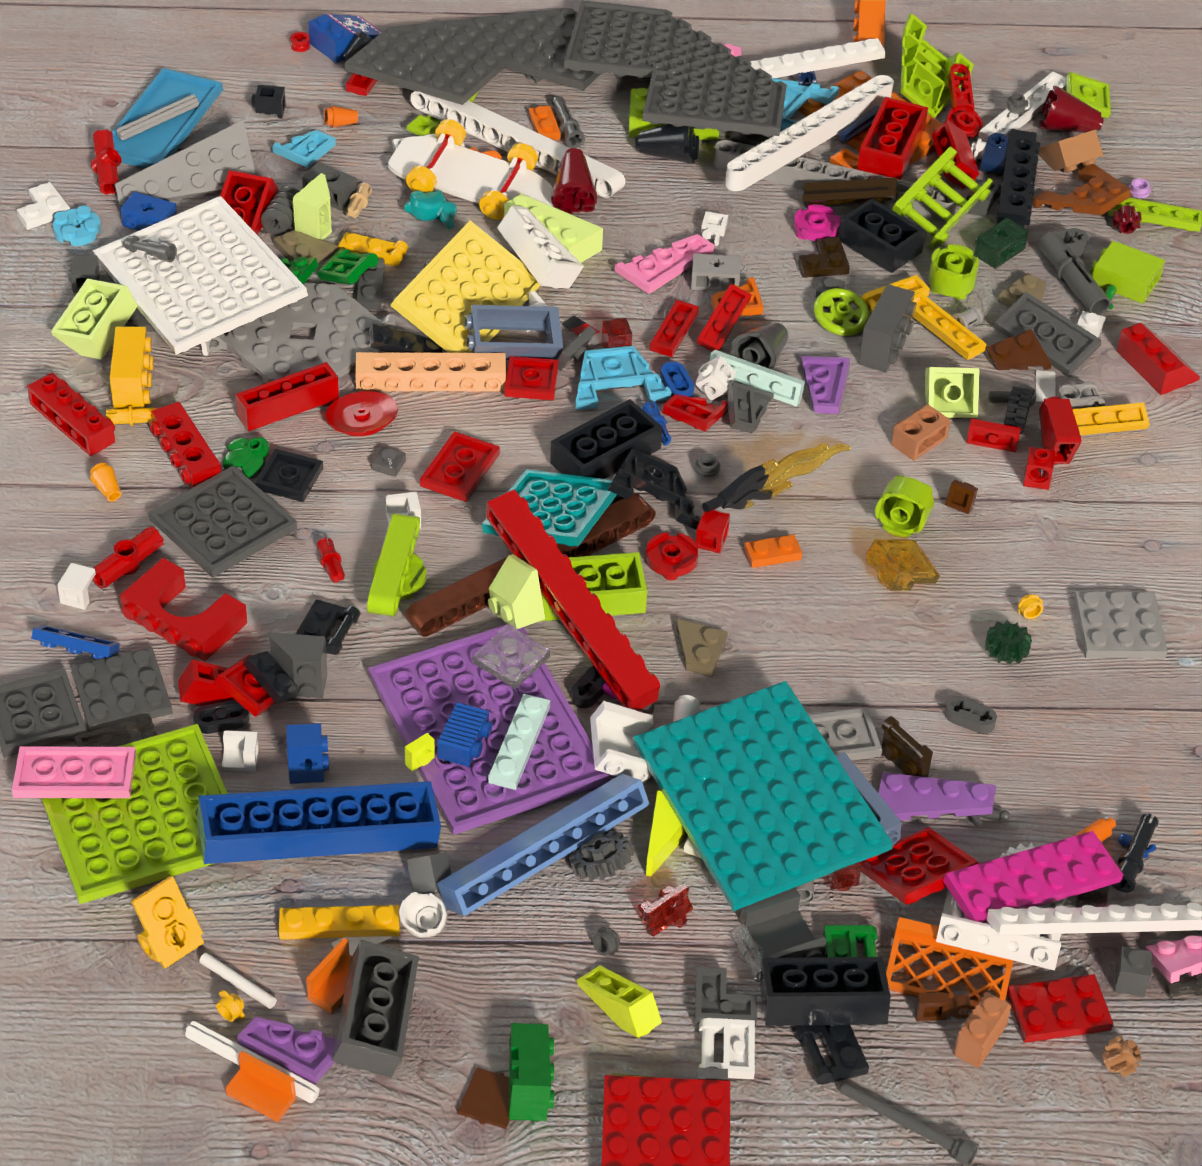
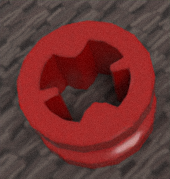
M295 32L290 36L291 49L293 51L305 52L309 50L310 36L307 33Z

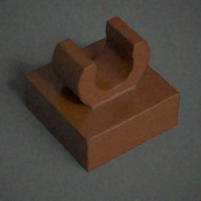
M954 480L951 482L945 505L969 514L972 511L978 488L969 483Z

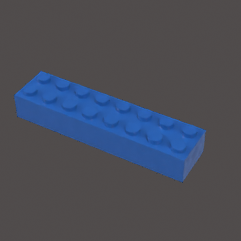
M431 781L199 796L197 822L204 864L432 849L438 846L441 829Z

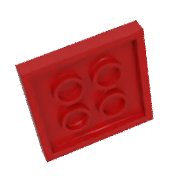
M927 827L898 840L892 846V850L857 863V868L902 903L908 905L947 887L943 882L946 873L977 865L979 862Z

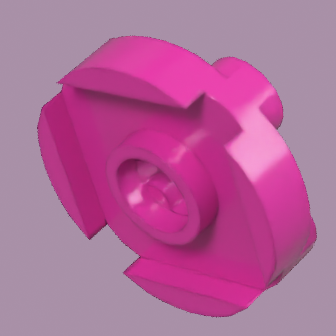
M808 205V209L802 211L801 208L795 213L794 229L799 239L817 241L819 238L835 237L840 231L841 218L839 215L838 217L834 215V210L830 207Z

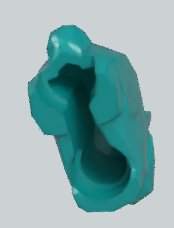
M441 190L427 193L422 191L411 192L410 200L404 205L405 212L411 213L413 217L423 222L440 219L447 229L451 230L454 228L453 219L457 213L456 204L446 201Z

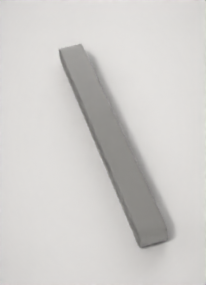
M720 140L715 144L714 166L719 170L727 171V164L756 146L730 140ZM798 157L761 180L804 189V183L891 177ZM897 179V201L914 184L913 182ZM929 186L926 189L929 196L950 213L955 214V202L935 187ZM916 200L912 204L914 205L913 208L923 217L946 222L922 201L918 202ZM895 203L881 204L892 210Z

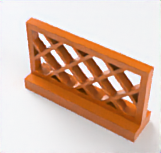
M902 917L898 918L886 971L889 990L918 997V993L945 992L949 993V998H953L955 995L950 988L963 982L970 992L968 996L971 1007L967 1009L974 1010L978 1001H980L981 997L979 995L990 989L995 992L999 999L1005 1001L1013 960L938 943L936 939L939 926ZM899 943L912 945L917 953L904 959L898 951ZM937 951L941 952L946 960L933 966L926 955ZM896 958H897V960L899 961V963L896 964V965H894V964H895V960H896ZM921 958L929 970L916 976L909 964ZM962 958L971 959L976 967L963 973L956 961ZM951 965L958 977L945 983L938 971ZM991 965L1005 967V973L993 981L986 968ZM901 968H904L911 980L903 984L891 981L892 973ZM980 972L988 984L975 990L968 978ZM933 975L941 987L933 991L927 990L920 981ZM1002 983V987L1000 990L998 985Z

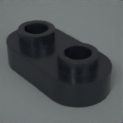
M236 700L204 705L196 709L193 714L194 725L198 724L201 732L204 734L241 728L250 720L249 711Z

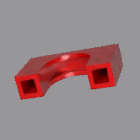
M162 558L120 595L122 614L127 619L141 624L149 632H154L165 638L168 643L182 648L190 656L197 657L206 662L247 624L246 605L224 593L208 609L194 616L180 617L166 612L164 607L183 591L186 586L184 569Z

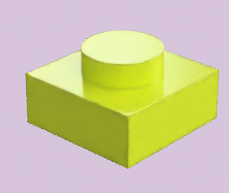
M428 733L405 746V765L412 772L421 766L427 765L435 758L434 739Z

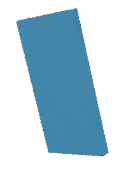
M163 68L112 131L114 149L121 156L122 163L146 169L174 155L223 91L222 82ZM191 94L198 98L199 106L127 140L121 141L117 136L116 130L121 126Z

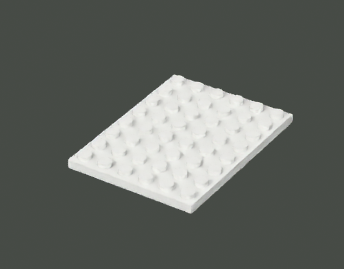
M221 196L93 250L94 256H98L99 264L114 282L119 285L128 286L136 302L137 309L175 354L185 352L194 346L207 342L223 333L230 332L241 325L252 322L259 317L308 296L306 287ZM135 235L139 237L140 241L173 243L177 247L176 258L172 262H165L159 260L158 257L147 255L144 251L130 252L124 246L125 239L128 236Z

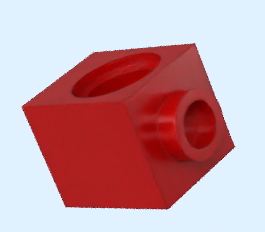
M1030 447L1023 486L1049 490L1055 451Z
M716 510L707 513L703 512L696 532L698 548L721 553L729 532L730 514Z

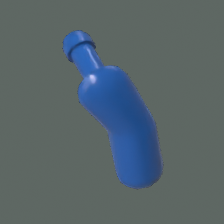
M1122 833L1118 837V842L1129 847L1133 837ZM1155 844L1147 847L1143 858H1147L1148 853L1156 850Z

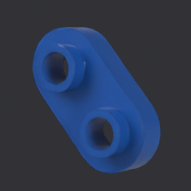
M678 362L663 364L661 366L660 378L664 386L670 388L672 392L671 398L675 394L693 397L694 383L685 367Z

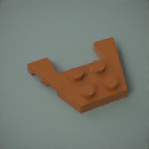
M1091 164L1078 171L1079 180L1088 183L1075 188L1073 192L1066 196L1046 190L1033 198V206L1041 208L1042 204L1052 205L1054 210L1070 207L1073 208V212L1102 215L1130 198L1131 189L1097 165Z

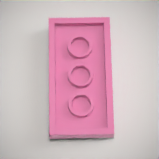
M19 747L12 787L13 798H130L136 749L135 747Z

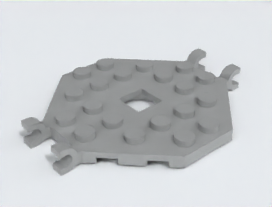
M305 283L304 286L307 289L308 296L259 317L252 322L241 325L230 331L228 336L221 334L212 338L210 350L218 351L224 349L228 350L232 355H238L247 368L263 377L265 383L325 362L330 365L338 378L354 370V366H356V352L389 353L370 348L369 330L372 324L396 329V326H390L395 325L396 315H387L382 320H379L338 285ZM299 327H308L316 330L314 340L290 338L291 332Z

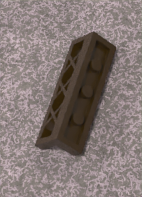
M897 178L804 183L802 201L805 208L808 205H860L871 198L879 203L897 202Z

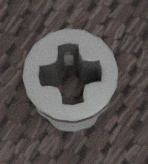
M970 305L962 313L952 315L953 318L967 329L983 322V314L976 305Z

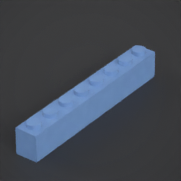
M621 774L441 880L437 885L446 909L462 916L468 915L581 847L582 844H586L593 839L594 835L606 832L646 808L650 804L642 780Z

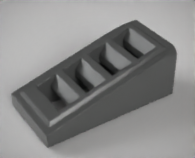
M979 180L978 184L982 186L986 181ZM992 183L989 187L991 193L983 202L979 200L967 213L985 217L998 196L1001 185ZM970 191L966 200L968 201L975 193Z

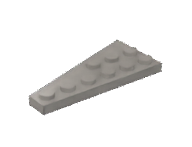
M244 120L116 183L115 190L119 208L121 209L133 192L172 201L221 193L229 170L256 175Z

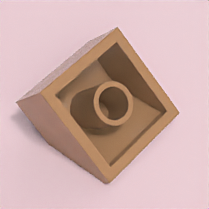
M1093 130L1040 147L1038 155L1054 171L1063 169L1064 173L1078 169L1076 164L1082 163L1084 167L1096 163L1095 158L1103 156L1097 132Z

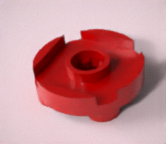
M669 532L660 533L649 540L645 561L654 572L663 575L666 580H676L679 576L690 573L697 566L698 547L695 541L685 534L677 533V536H669ZM667 553H670V554H675V553H676L677 556H669V555H667Z

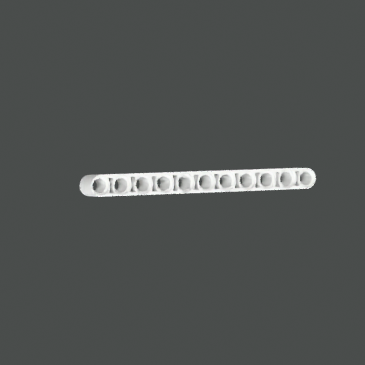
M878 75L781 131L780 136H773L733 159L727 164L726 188L731 191H742L837 135L841 130L876 106H881L885 97L891 98L893 79L886 75Z
M414 91L410 96L411 103L416 109L441 121L446 119L455 120L463 126L466 133L508 153L512 146L518 143L531 146L538 155L536 166L555 175L558 174L566 150L571 149L469 100L461 105ZM584 155L597 195L610 198L625 186V178L621 172Z

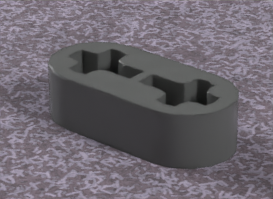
M959 696L950 698L946 704L945 717L948 721L981 734H988L994 730L997 715L993 709Z

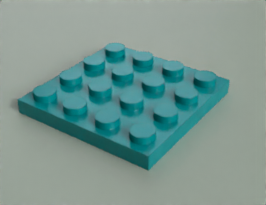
M529 469L524 471L509 490L515 489L520 497H524L529 504L532 514L538 516L542 521L546 533L552 535L558 544H565L567 546H579L617 496V494L608 491L612 480ZM486 518L482 523L483 533L499 536Z

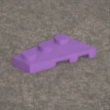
M801 356L814 413L839 414L850 368V358Z
M255 1017L238 1035V1044L315 1085L335 1063L332 1061L336 1039L323 1036L321 1031L311 1030V1033L294 1030L290 1024Z

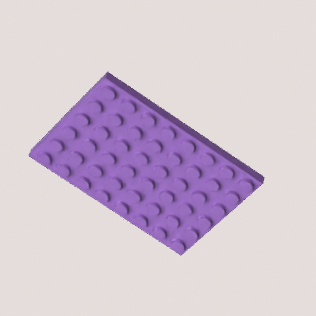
M510 624L368 668V676L405 746L426 733L434 739L435 758L427 765L419 767L418 770L424 782L431 781L436 804L453 835L602 786L611 781V774L595 770L592 742L524 627L515 629ZM523 694L550 700V709L517 789L513 790L490 784V771ZM456 702L488 710L489 721L493 723L490 736L488 738L483 737L482 739L483 747L480 757L473 758L469 767L461 766L454 762L450 763L444 759L440 760L437 754L438 739L444 730V726H446V722H448V718H450V714H452V710H454V706H456Z

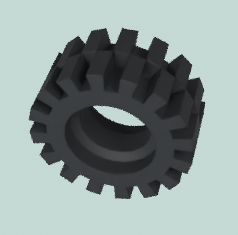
M1015 386L1011 390L1004 425L1021 428L1020 434L1024 432L1033 390Z

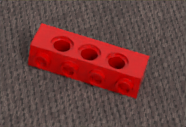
M180 402L151 411L152 422L149 423L150 430L154 437L158 436L162 450L169 453L172 466L179 469L184 484H188L192 489L221 472L220 462Z

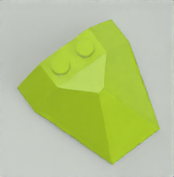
M911 13L903 29L901 94L914 104L928 107V114L935 118L950 100L948 74L951 66L957 63L963 64L969 68L971 75L974 64L960 52L949 58L941 54L923 39L927 25ZM954 72V74L957 75V76H959V77H963V76H964L963 74H961V73H959V72Z

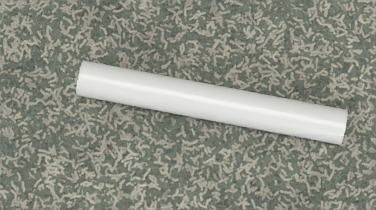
M204 953L201 956L199 962L267 1008L271 1009L274 1007L277 1001L275 997L210 954Z

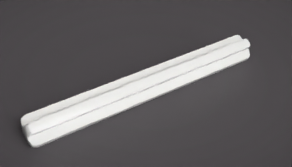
M192 1021L187 1026L185 1036L188 1039L239 1065L238 1055L241 1051H244L293 1077L297 1097L308 1103H313L318 1098L320 1088L314 1083L197 1021Z

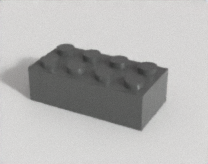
M365 940L359 942L350 960L333 1050V1062L392 1077L403 1057L419 956Z

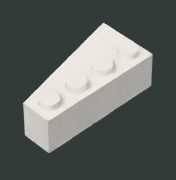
M512 205L498 226V230L503 235V238L510 244L540 286L569 289L584 267L526 207Z

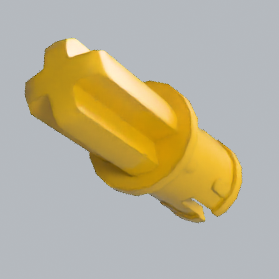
M129 406L126 409H107L106 413L108 414H106V418L111 419L114 425L130 424V426H134V423L152 422L151 411L157 408L134 409L133 406Z

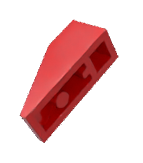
M192 659L178 680L180 701L204 706L235 700L214 682L216 677L228 668Z

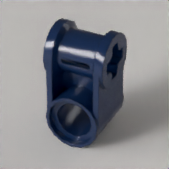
M1002 133L989 135L980 171L1003 175L1008 145L1006 135Z

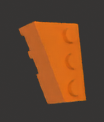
M855 0L854 13L857 15L854 18L853 31H856V35L853 36V43L878 38L884 48L886 0Z

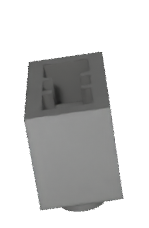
M693 253L691 290L720 292L726 291L730 284H736L739 287L741 257Z

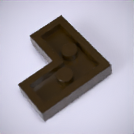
M840 237L819 238L816 241L818 254L799 255L798 264L803 278L849 274L850 266Z

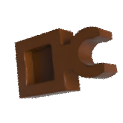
M918 993L915 1007L916 1021H946L947 1015H953L956 1018H967V1008L971 1007L969 996L958 995L949 998V993Z

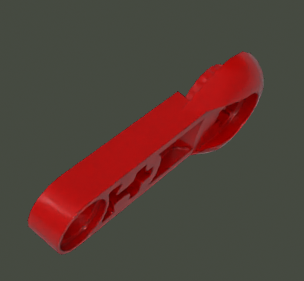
M957 63L951 66L948 74L952 109L947 116V120L966 132L968 139H973L979 135L980 130L983 128V122L974 110L969 68ZM954 72H959V73L963 74L964 76H963V77H959V76L955 75Z

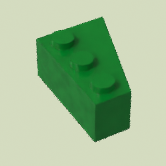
M511 1023L509 1038L510 1120L546 1121L548 1109H554V1090H551V1082L554 1081V1063H550V1056L554 1054V1037H549L548 1024Z

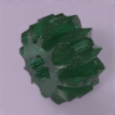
M1006 620L1002 624L997 621L994 627H990L987 631L985 650L989 651L990 658L998 659V664L1002 661H1006L1009 666L1013 661L1020 664L1023 658H1027V655L1030 653L1031 635L1028 634L1027 627H1019L1018 622L1011 624Z

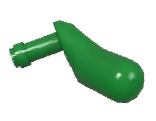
M1109 285L1105 291L1110 301L1116 292L1114 285ZM1113 304L1108 309H1113Z

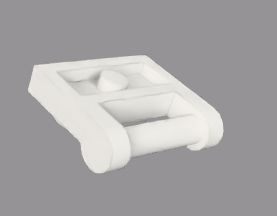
M704 1018L700 1020L699 1032L702 1034L701 1064L698 1067L706 1068L713 1066L728 1069V1078L754 1079L755 1020ZM716 1033H723V1063L714 1062V1035Z

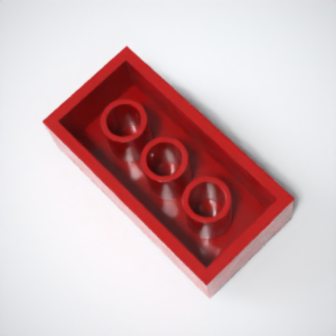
M885 97L860 147L857 170L902 180L925 131L928 107Z

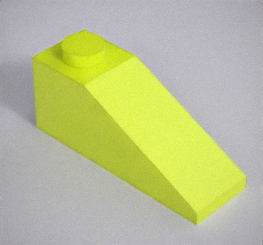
M657 790L647 856L646 876L650 877L653 876L687 835L663 792Z
M599 965L576 980L578 986L616 1025L629 1034L640 1038L650 1033L653 1028L662 1023L653 992Z

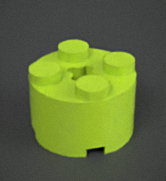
M951 244L942 250L939 247L933 252L928 277L930 291L935 294L963 300L975 288L979 258L977 256L976 259L973 251L962 245Z
M898 475L887 484L875 507V516L877 520L880 519L883 523L882 527L894 536L910 537L911 534L919 533L926 524L934 507L933 490L930 485L922 483L917 479Z

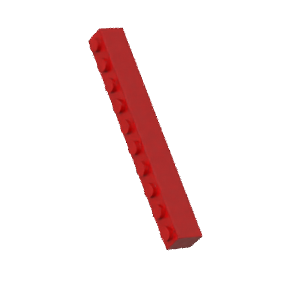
M514 489L488 501L486 518L511 553L537 569L541 594L622 706L638 711L658 701L660 688L658 678L655 674H650L645 667L642 656L639 653H635L630 647L627 636L624 633H620L616 628L611 614L605 613L602 609L597 595L591 594L588 590L583 576L574 571L569 557L560 552L555 538L546 533L542 521L538 516L532 514L526 499L520 497Z

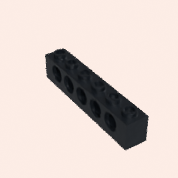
M1010 129L996 222V230L1023 234L1025 225L1030 224L1040 142H1036V132Z

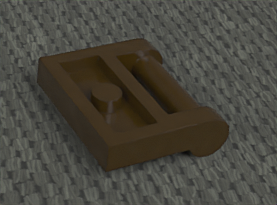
M893 716L888 717L881 726L884 730L882 753L889 761L896 764L905 775L928 777L933 751L926 745H920L899 726V721Z

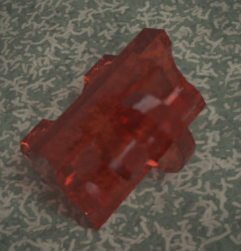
M683 883L676 888L668 885L660 890L657 901L652 903L645 900L638 905L639 917L645 922L649 935L654 937L672 924L678 928H682L687 924L686 914L693 910V906L688 898V886Z

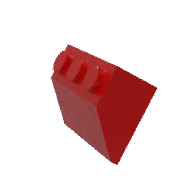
M1140 322L1121 330L1117 352L1160 395L1200 380V376L1168 344L1143 323Z

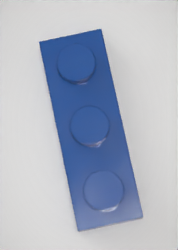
M47 625L33 628L31 639L41 641L40 645L55 648L59 645L66 647L67 652L81 654L84 651L92 653L91 657L95 659L116 655L119 653L120 647L118 642Z

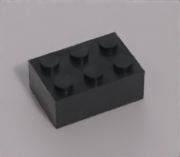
M871 198L841 218L839 237L842 243L893 273L922 253L926 230Z

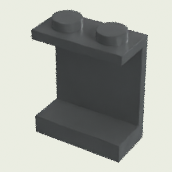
M796 887L741 908L740 924L760 960L762 958H817L825 956L827 941L825 937L815 939L799 912L801 896Z

